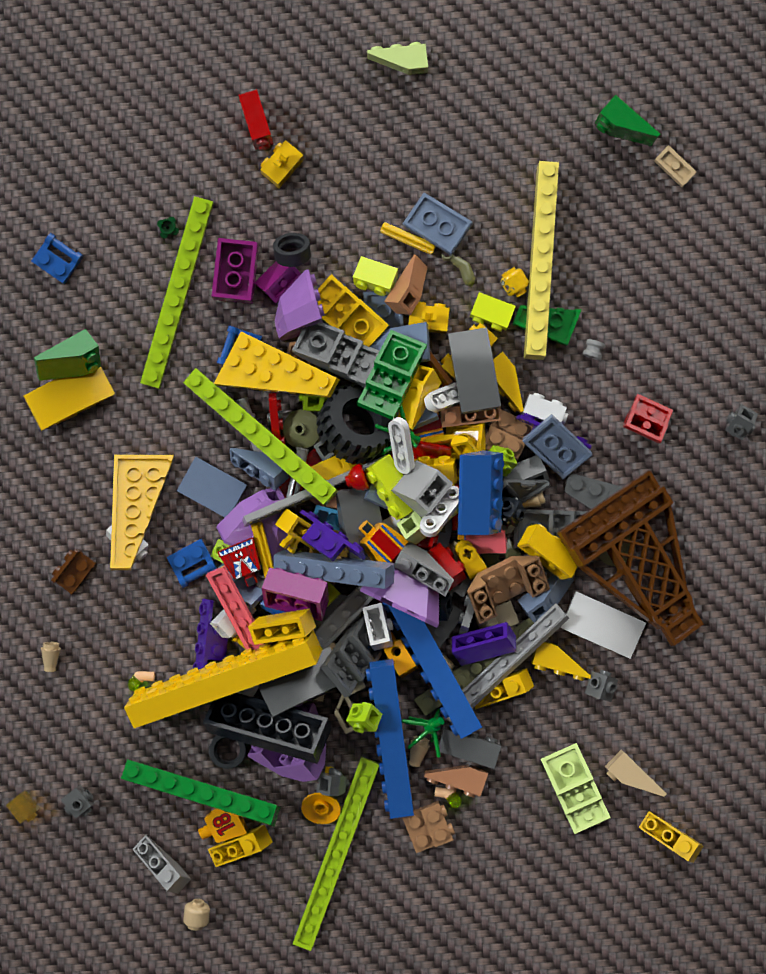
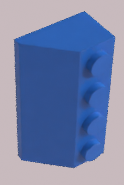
M483 450L460 455L458 535H491L501 532L503 453Z

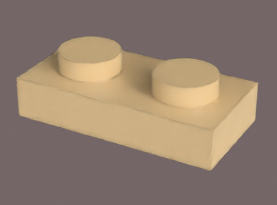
M669 145L654 160L681 187L696 173Z

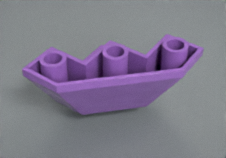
M309 269L305 270L279 299L275 326L280 341L299 337L304 327L323 322L324 310L322 304L318 305V301L321 300L318 289L314 288L317 285L315 275L310 274Z
M278 487L276 490L271 488L261 490L239 502L216 527L223 542L232 546L254 537L251 525L248 527L244 526L243 516L285 499L280 488ZM284 511L259 521L263 523L273 564L274 554L285 549L279 544L288 536V533L275 525Z
M314 703L300 705L295 708L318 715ZM326 744L318 764L251 745L248 756L280 776L302 782L318 779L325 765Z

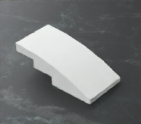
M575 592L566 613L569 619L560 628L631 659L646 623L579 592Z

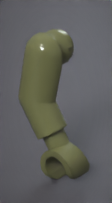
M441 254L444 261H451L454 266L459 268L466 286H472L475 283V275L469 262L453 254L449 257Z

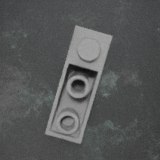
M410 541L400 551L395 562V568L445 597L454 581L427 551Z
M145 835L133 848V851L166 891L178 894L191 880L181 866L148 835Z

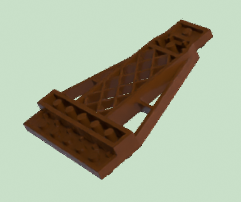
M649 470L561 529L557 534L578 568L656 629H661L669 644L675 646L704 624L694 608L692 596L687 589L671 506L674 502L665 487L659 486L651 470ZM664 510L669 536L659 542L647 521ZM637 532L643 534V544L636 542ZM630 533H632L630 540L623 539V538H625L627 535H629ZM622 542L630 544L628 554L621 553ZM669 542L671 543L675 568L663 549V546ZM635 545L642 547L640 557L633 556ZM647 548L652 549L654 553L653 560L646 559ZM605 551H607L617 568V573L606 581L586 565ZM621 556L627 557L626 563ZM632 559L639 560L638 571L631 570ZM645 562L652 564L650 574L643 573ZM657 565L662 566L664 569L663 577L656 576ZM632 573L637 574L636 580L634 579ZM642 576L650 577L648 588L641 586ZM622 577L639 606L614 588L611 583ZM655 579L662 580L660 591L653 589ZM667 582L672 583L674 586L672 594L666 593ZM642 590L647 591L646 597L643 594ZM652 593L659 594L658 605L651 603Z

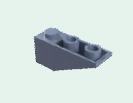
M230 448L231 463L235 467L244 470L249 476L261 481L266 487L276 490L290 477L289 474L263 452Z
M553 574L547 579L550 587L549 590L533 598L527 593L517 600L533 623L543 616L555 603L558 604L574 581L573 577L561 580Z

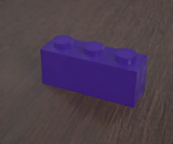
M507 622L452 637V653L461 666L516 651V635Z

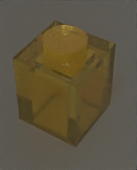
M24 790L6 805L20 824L25 820L29 823L37 816L36 811L40 809L27 790Z

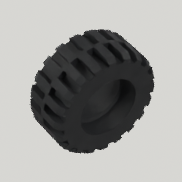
M352 385L344 386L343 389L335 390L321 408L316 422L318 426L317 433L318 436L322 437L320 441L323 446L326 445L328 447L327 450L330 453L333 452L336 458L340 460L343 458L348 463L356 461V464L371 462L374 458H378L391 442L389 433L375 428V424L388 428V424L392 420L357 406V401L364 390L360 385H355L353 388ZM342 414H352L361 418L367 424L370 435H360L350 430L345 424Z

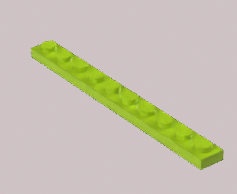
M196 196L193 198L141 378V384L158 389L161 387L214 204L213 201Z
M195 368L183 383L324 506L338 492L336 488L198 369Z
M362 756L360 758L293 945L309 951L312 950L379 768L378 762Z

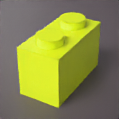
M361 256L353 275L354 285L362 290H372L379 296H388L398 279V268Z
M479 292L470 317L473 318L472 321L475 323L484 324L485 322L490 324L492 329L502 332V329L507 330L516 306Z

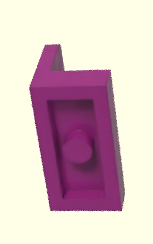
M275 261L256 280L255 284L273 302L277 303L282 294L295 282L301 273L296 267H285Z

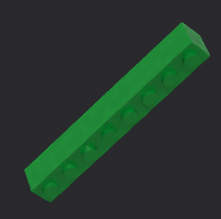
M128 759L121 779L273 827H275L281 808L275 804Z

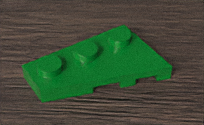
M520 305L512 325L526 330L527 306ZM549 308L547 339L567 347L582 309Z

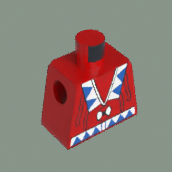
M254 537L217 552L234 580L243 576L247 587L258 583L254 572L261 569L262 565Z

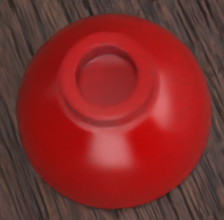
M360 463L352 467L349 474L345 476L348 488L353 487L360 491L368 490L369 482L364 467Z

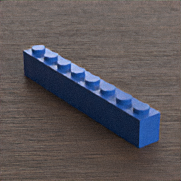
M383 602L382 604L387 613L392 612L395 617L392 622L397 631L402 630L404 634L402 640L406 648H412L414 654L411 657L416 666L420 664L424 671L421 673L426 684L428 682L431 683L433 689L430 691L436 701L440 699L443 705L440 710L445 719L449 717L453 724L450 725V728L455 737L459 735L462 739L482 728L425 622Z
M393 659L369 662L370 669H366L367 681H372V688H369L370 700H374L375 707L382 713L375 732V738L379 737L380 744L376 745L377 754L382 756L383 763H379L380 775L385 776V781H382L383 794L387 793L388 800H384L385 812H390V819L414 816Z

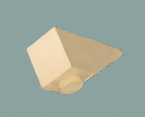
M622 750L605 766L609 770L606 774L613 781L618 779L623 784L663 797L667 794Z

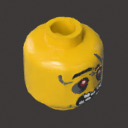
M513 267L501 275L503 278H501L500 284L508 296L516 295V297H519L527 292L525 288L529 285V280L522 269Z

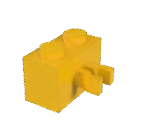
M286 140L283 143H278L273 150L274 154L270 158L267 157L260 165L262 167L260 169L261 174L279 189L304 161V155Z
M418 302L411 315H409L408 325L427 322L429 332L447 334L449 308H446L445 304L435 303L434 306H426L425 302Z
M286 508L275 524L288 533V536L279 545L285 549L287 548L293 554L299 542L314 550L312 546L302 539V536L311 527V524Z

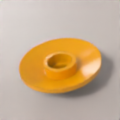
M313 793L304 798L301 810L303 815L311 822L329 824L338 819L341 807L333 796Z

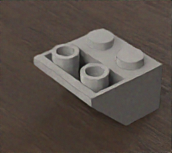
M416 460L414 461V469L408 474H404L391 491L420 517L431 513L453 483L439 470Z

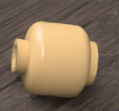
M193 899L191 902H188L184 908L183 921L185 925L194 931L202 930L203 927H206L209 923L210 906L202 899Z

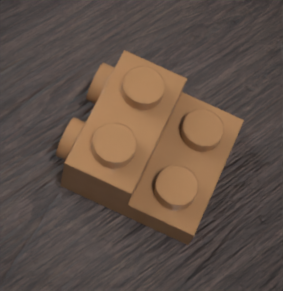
M500 409L501 421H493L485 435L486 450L489 451L493 445L509 448L513 451L517 461L525 446L523 438L531 432L533 426L517 420V416Z
M439 801L413 810L414 816L402 817L416 853L453 841L452 835L455 834L451 823L447 824L445 819L448 816L444 804L440 806Z

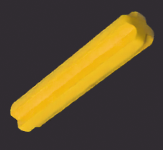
M386 222L381 227L380 232L425 253L432 255L436 246L425 239Z
M257 522L252 524L251 528L264 577L266 578L269 567L274 568L263 523Z

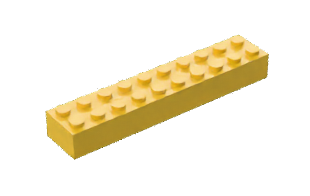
M314 629L306 637L277 641L272 644L270 642L263 643L258 649L252 650L250 648L241 652V655L235 657L234 655L227 656L218 663L216 661L210 662L199 670L198 668H193L185 675L180 676V674L169 678L168 681H157L149 688L140 687L128 699L129 701L124 709L133 728H137L316 665L322 653V648Z

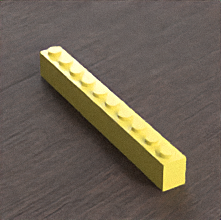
M539 161L537 166L524 359L544 360L546 356L559 162Z

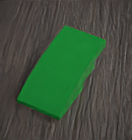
M390 330L374 361V367L365 382L366 386L357 401V406L391 420L395 419L418 370L427 344Z

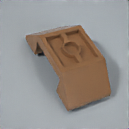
M511 556L477 573L467 593L478 622L482 624L497 616L495 606L525 591L533 598L549 590L550 587L539 556Z

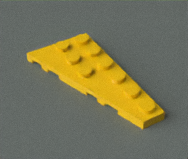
M240 332L214 384L217 386L242 387L272 392L280 391L330 398L339 379L252 336Z
M114 455L111 570L132 569L174 455Z

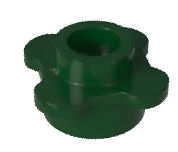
M174 217L157 222L162 238L166 239L170 235L176 236L179 233Z

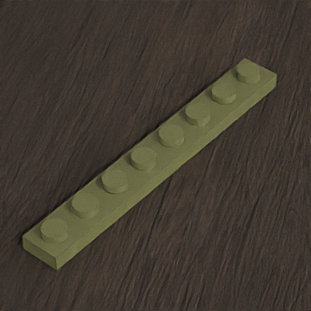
M529 617L517 625V628L513 629L516 640L534 624ZM497 657L466 664L455 669L452 673L460 688L463 690ZM430 687L414 699L425 716L442 705L440 699L437 701L434 699L430 691L433 687Z

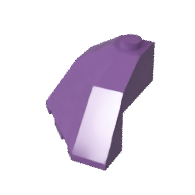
M394 568V583L386 589L366 586L360 589V592L436 628L439 625V593L397 568Z

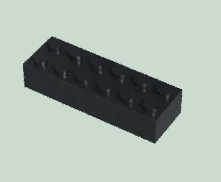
M239 693L212 701L203 721L208 733L315 764L319 762L332 729L328 718L297 709H290L276 717H272L265 700Z

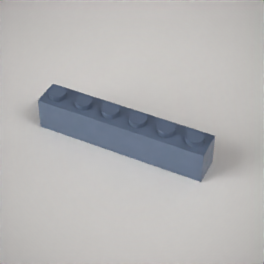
M286 549L274 554V569L281 568L293 574L301 573L305 577L313 579L320 578L329 582L386 589L394 583L395 563L338 556L333 562L323 554L295 551L293 554Z

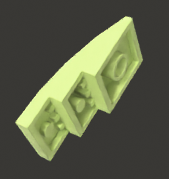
M577 743L541 759L574 834L611 819Z

